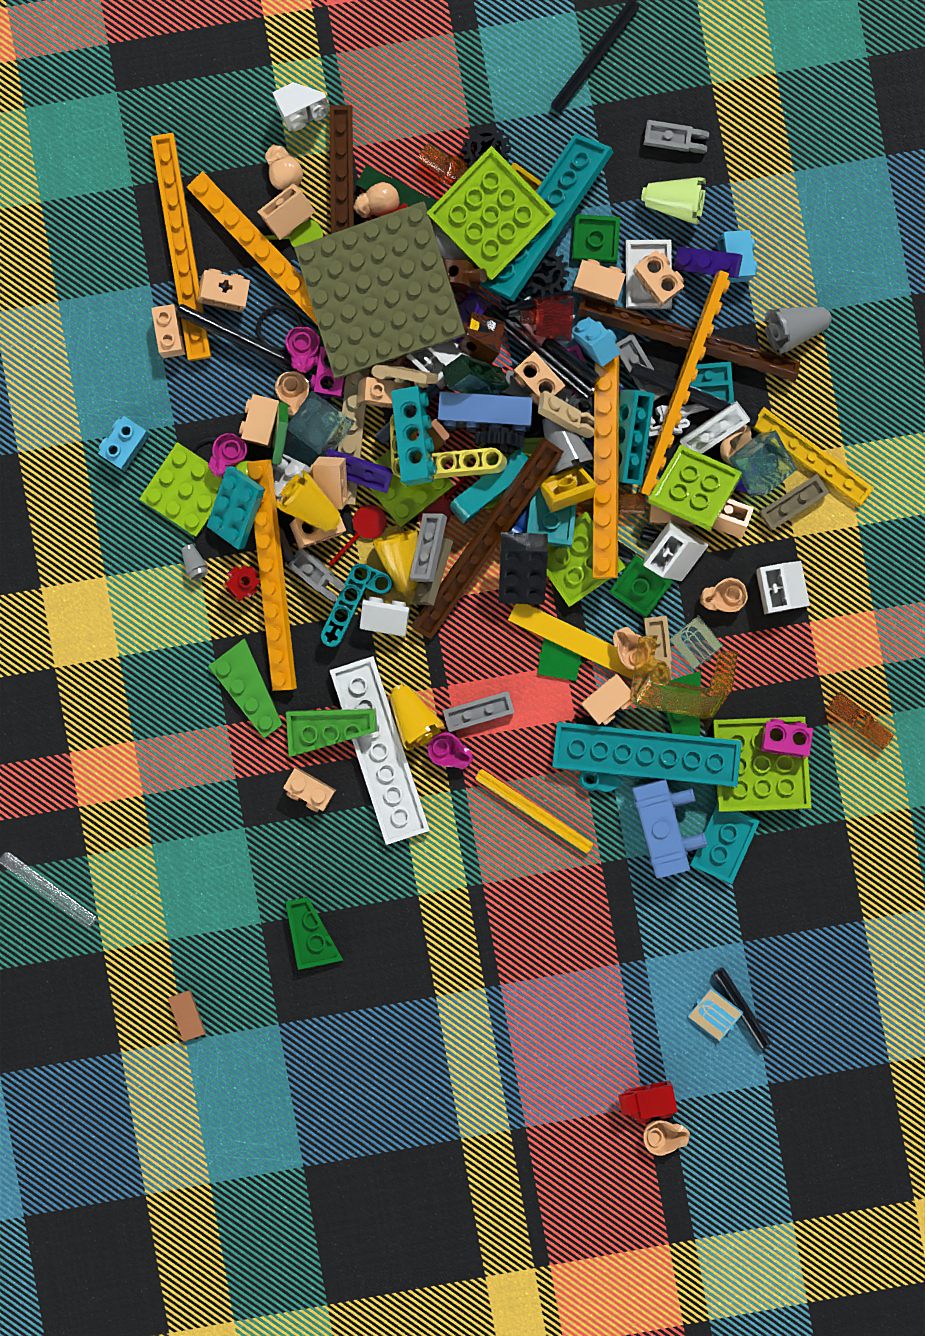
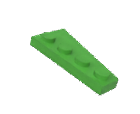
M245 638L208 666L264 739L283 725Z
M376 708L286 712L289 757L377 732Z

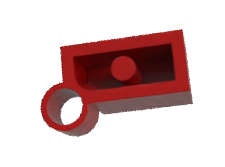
M670 1080L625 1089V1093L618 1095L622 1115H630L631 1119L637 1120V1123L649 1122L650 1118L657 1116L661 1119L673 1116V1113L678 1112L673 1085Z

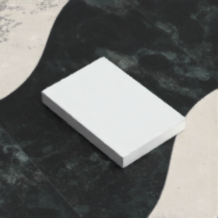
M671 240L625 241L626 309H672V299L662 307H659L633 273L635 265L655 250L660 254L666 255L670 261L669 266L672 269ZM649 264L647 266L648 270L652 273L659 271L656 264ZM661 283V286L665 291L672 290L671 283Z

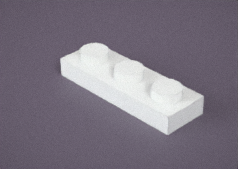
M736 401L680 439V443L682 446L702 454L750 422V418Z

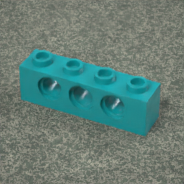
M419 386L392 390L401 482L407 486L435 482L434 474L437 473V469L431 452L434 451V444L432 438H429L431 419L426 412V406L429 405L428 395ZM416 408L417 412L415 416L409 418L408 414L410 410ZM419 431L418 438L411 441L413 432ZM421 453L422 458L420 462L414 464V457Z
M621 390L618 483L642 485L655 393L639 390Z

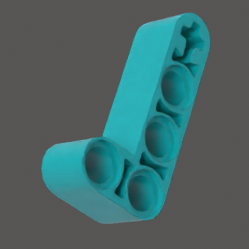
M518 449L507 458V466L502 472L486 474L455 498L449 508L459 521L465 525L481 509L506 491L528 460V457L521 449Z
M362 563L352 567L344 583L346 587L341 590L323 628L321 639L324 644L329 647H337L341 644L366 589L380 595H386L391 591L393 585L387 574ZM363 568L367 570V577L361 581L357 580L355 572ZM385 578L388 580V587L385 590H378L375 584L378 579ZM349 589L357 591L358 596L356 600L348 601L345 594ZM339 610L347 611L348 618L346 621H337L336 613ZM334 622L336 625L343 627L341 631L337 628L335 633L338 637L337 641L332 640L329 643V638L326 635L328 632H333L335 627L330 625Z

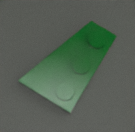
M701 671L656 684L671 733L700 736Z
M303 897L285 901L298 970L342 961L340 953L309 898Z

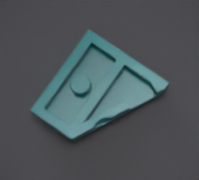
M731 362L697 364L695 369H698L695 381L690 382V386L733 404L734 393Z

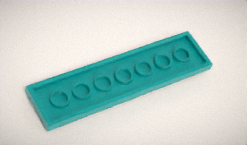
M574 134L536 190V193L553 209L556 215L493 280L490 281L487 278L484 283H480V287L514 302L614 153L611 147L579 134Z
M557 722L552 768L737 788L742 741Z

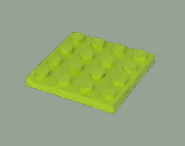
M492 146L427 212L430 219L478 268L486 270L487 278L490 281L556 215L553 209Z
M805 717L712 721L713 738L742 741L737 788L716 786L718 812L811 809L808 757L804 759L760 751L763 724L770 721V719L784 720V724L793 725L794 722L806 724ZM775 730L770 731V738L773 741H780L779 732ZM794 734V743L797 745H802V736L799 734Z

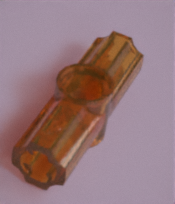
M430 143L425 145L418 157L421 164L437 173L439 180L450 186H453L469 169L461 158L447 155Z
M618 491V515L644 514L645 494H623ZM594 496L577 503L576 513H584L586 511L593 513Z
M841 691L834 696L827 706L846 721L852 729L861 733L881 750L888 746L895 735L873 718L870 712L863 710ZM860 714L866 719L863 727H859L856 723V719Z

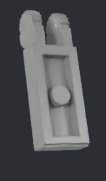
M647 120L643 145L702 154L707 152V146L691 143V137L701 140L708 139L709 132L693 129L691 126Z
M305 548L298 549L294 555L295 558L289 562L288 566L317 592H321L328 599L335 602L338 597L326 586L331 582L336 588L343 590L346 585L335 577V574Z

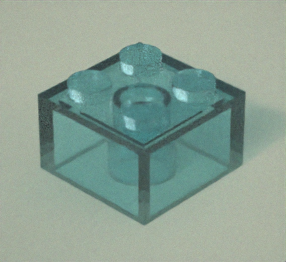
M311 391L288 423L287 430L318 454L325 457L328 449L335 450L355 421L324 397Z
M776 430L758 434L729 457L733 467L742 472L740 480L750 497L768 494L797 470Z

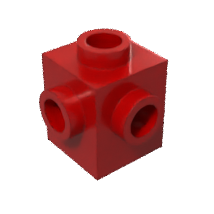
M236 565L226 574L229 578L221 586L238 602L245 596L250 598L258 590L256 586L261 581L257 578L259 576L258 573L251 566L243 565L238 567Z

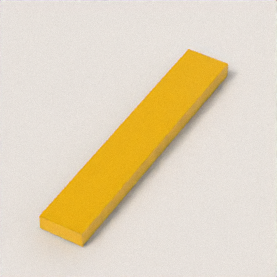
M765 407L762 408L758 414L759 418L756 425L751 427L753 430L813 474H818L820 479L858 507L864 503L874 487Z
M515 604L509 616V622L630 680L636 671L624 666L614 645L528 604Z

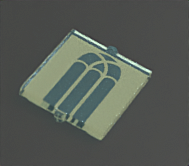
M699 615L687 625H682L681 630L670 638L672 644L693 670L706 660H711V656L724 647Z

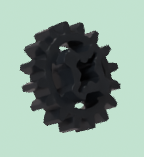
M485 124L482 130L477 125L475 126V133L470 130L468 131L470 139H463L465 146L462 147V153L466 154L463 157V161H470L468 168L485 153L482 152V148L488 149L492 146L496 150L499 144L502 150L500 155L506 161H509L510 156L506 154L511 152V147L506 146L509 143V137L503 138V130L496 132V125L492 129H488V125ZM472 144L474 145V148L477 149V151L474 153V156L471 153Z
M554 249L552 253L547 251L528 279L525 289L529 290L532 288L533 296L537 292H540L541 296H545V293L554 294V290L561 292L560 284L566 286L567 280L563 277H569V271L564 269L569 264L568 262L562 263L564 259L563 254L558 257L556 256L557 249ZM545 258L554 261V263L547 261ZM544 268L548 272V276H544L541 273V269ZM560 273L558 280L553 284V276ZM534 282H539V283L543 284V286H539V285L535 284Z
M488 427L486 432H476L474 445L481 448H496L502 454H512V449L524 448L525 437L514 433V430H509V428Z

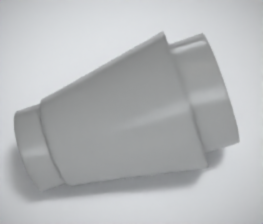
M190 544L183 547L181 551L187 576H190L191 580H197L208 574V565L194 545Z

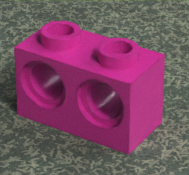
M321 347L320 353L315 355L314 366H317V373L312 375L311 389H314L316 396L343 399L346 376L339 379L334 378L331 367L325 365V360L328 358L325 347ZM325 379H331L334 381L332 388L324 389L321 386L322 382Z
M770 719V721L763 724L760 751L806 759L810 756L813 728H807L805 723L794 722L793 725L784 724V720ZM775 730L779 732L780 741H773L770 738V731ZM794 734H799L802 736V745H797L794 743Z

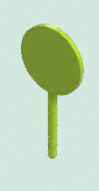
M308 219L306 222L299 224L293 229L291 234L282 239H289L294 248L323 237V232L318 223ZM275 235L265 236L268 240H279Z

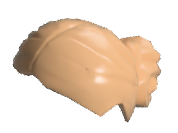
M273 144L265 153V159L269 164V178L272 185L282 191L293 183L299 186L303 178V170L296 159L289 156V152L285 147Z
M380 182L370 187L366 193L358 196L353 208L362 218H368L372 215L381 217L392 213L399 207L398 192L391 184Z
M297 371L282 373L277 378L275 391L281 402L287 403L288 417L296 419L305 410V402L309 395V381L303 374Z
M746 424L723 439L720 445L721 458L727 465L734 468L741 467L747 463V455L753 446L751 429Z
M726 578L715 587L705 588L702 591L700 603L709 610L739 611L745 606L748 599L745 585L739 579Z
M629 627L620 628L614 632L613 643L618 651L621 662L626 668L641 670L650 663L654 652L651 643L647 639L635 634Z
M662 1120L653 1121L646 1126L643 1132L644 1144L650 1153L657 1156L666 1155L677 1148L687 1146L690 1132L682 1124H672Z

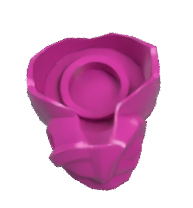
M295 327L288 332L285 338L286 348L292 356V367L303 373L312 369L315 355L319 349V335L315 330L309 327Z
M225 433L217 437L212 448L213 455L208 463L211 472L216 477H223L226 467L236 466L242 462L247 455L245 441L231 433Z
M440 732L434 735L428 745L429 758L434 764L439 766H454L459 769H465L473 761L470 749L449 732Z

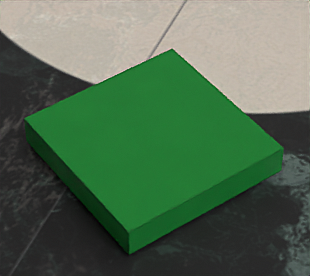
M575 214L572 261L582 262V260L592 259L599 263L617 264L620 217Z
M284 402L278 403L272 438L273 464H280L282 462L288 427V405Z
M636 554L609 592L646 618L672 584L673 580L663 578L643 565L644 559Z

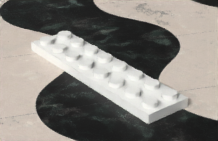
M374 656L330 670L342 709L376 708L377 732L353 738L352 741L385 844L388 845L430 831Z

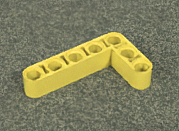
M392 414L390 418L391 468L393 473L401 478L394 414ZM416 431L411 435V441L417 439ZM496 448L431 453L432 460L435 461L437 469L434 479L499 473L507 466L506 457ZM422 454L414 457V464L420 462ZM496 455L499 456L498 463L493 466L490 465L491 458ZM471 458H476L475 465L468 468V461ZM453 460V466L445 470L446 462Z

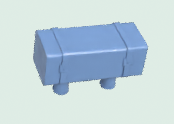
M657 779L631 786L635 799L634 804L638 810L650 855L649 860L653 866L656 878L690 870L686 854H688V851L708 847L704 833L687 838L681 837L674 810L676 809L675 807L696 802L692 788L672 794L669 792L666 779Z

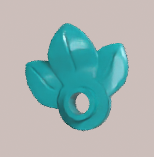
M582 771L579 776V784L586 791L599 789L603 792H610L618 788L622 783L618 777L612 774ZM588 776L594 777L595 781L593 784L586 782Z

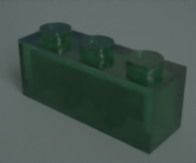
M463 354L441 369L445 385L450 390L460 393L499 395L509 388L501 367Z

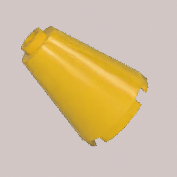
M302 470L301 476L296 474L285 485L280 493L283 498L281 502L276 500L275 506L279 510L326 532L330 529L332 531L335 530L341 522L339 511L309 473Z
M417 530L389 534L390 536L386 537V540H383V537L373 540V545L396 591L402 592V595L414 593L419 582L412 581L410 573L418 540Z
M400 684L391 690L392 694L389 696L401 740L406 750H413V745L416 743L422 746L430 742L434 735L441 732L440 729L445 730L446 727L443 722L409 686Z

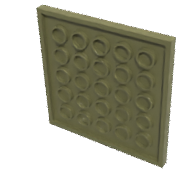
M424 201L294 247L335 379L466 335Z

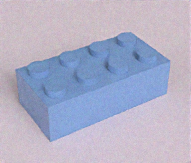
M440 392L438 421L446 431L466 428V432L476 433L479 432V429L486 430L488 427L509 428V430H514V433L518 435H525V432L530 431L532 398Z

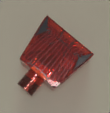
M566 294L534 299L533 310L520 311V324H532V332L537 336L571 342L574 297Z

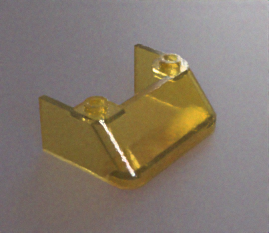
M658 636L639 637L630 693L632 703L641 708L696 718L709 719L714 717L733 688L738 651L718 652L715 674L710 680V687L705 688L669 681V666L662 660L654 659Z

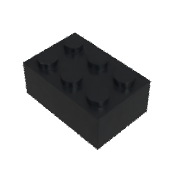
M501 532L499 603L545 604L548 534Z

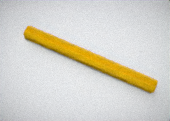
M483 769L479 770L475 777L478 782L583 852L588 853L592 849L593 843Z

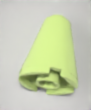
M697 177L648 183L647 188L644 187L642 190L641 200L645 202L646 207L692 224H699L700 221L697 219V216H702L705 190H701V184H706L705 178Z

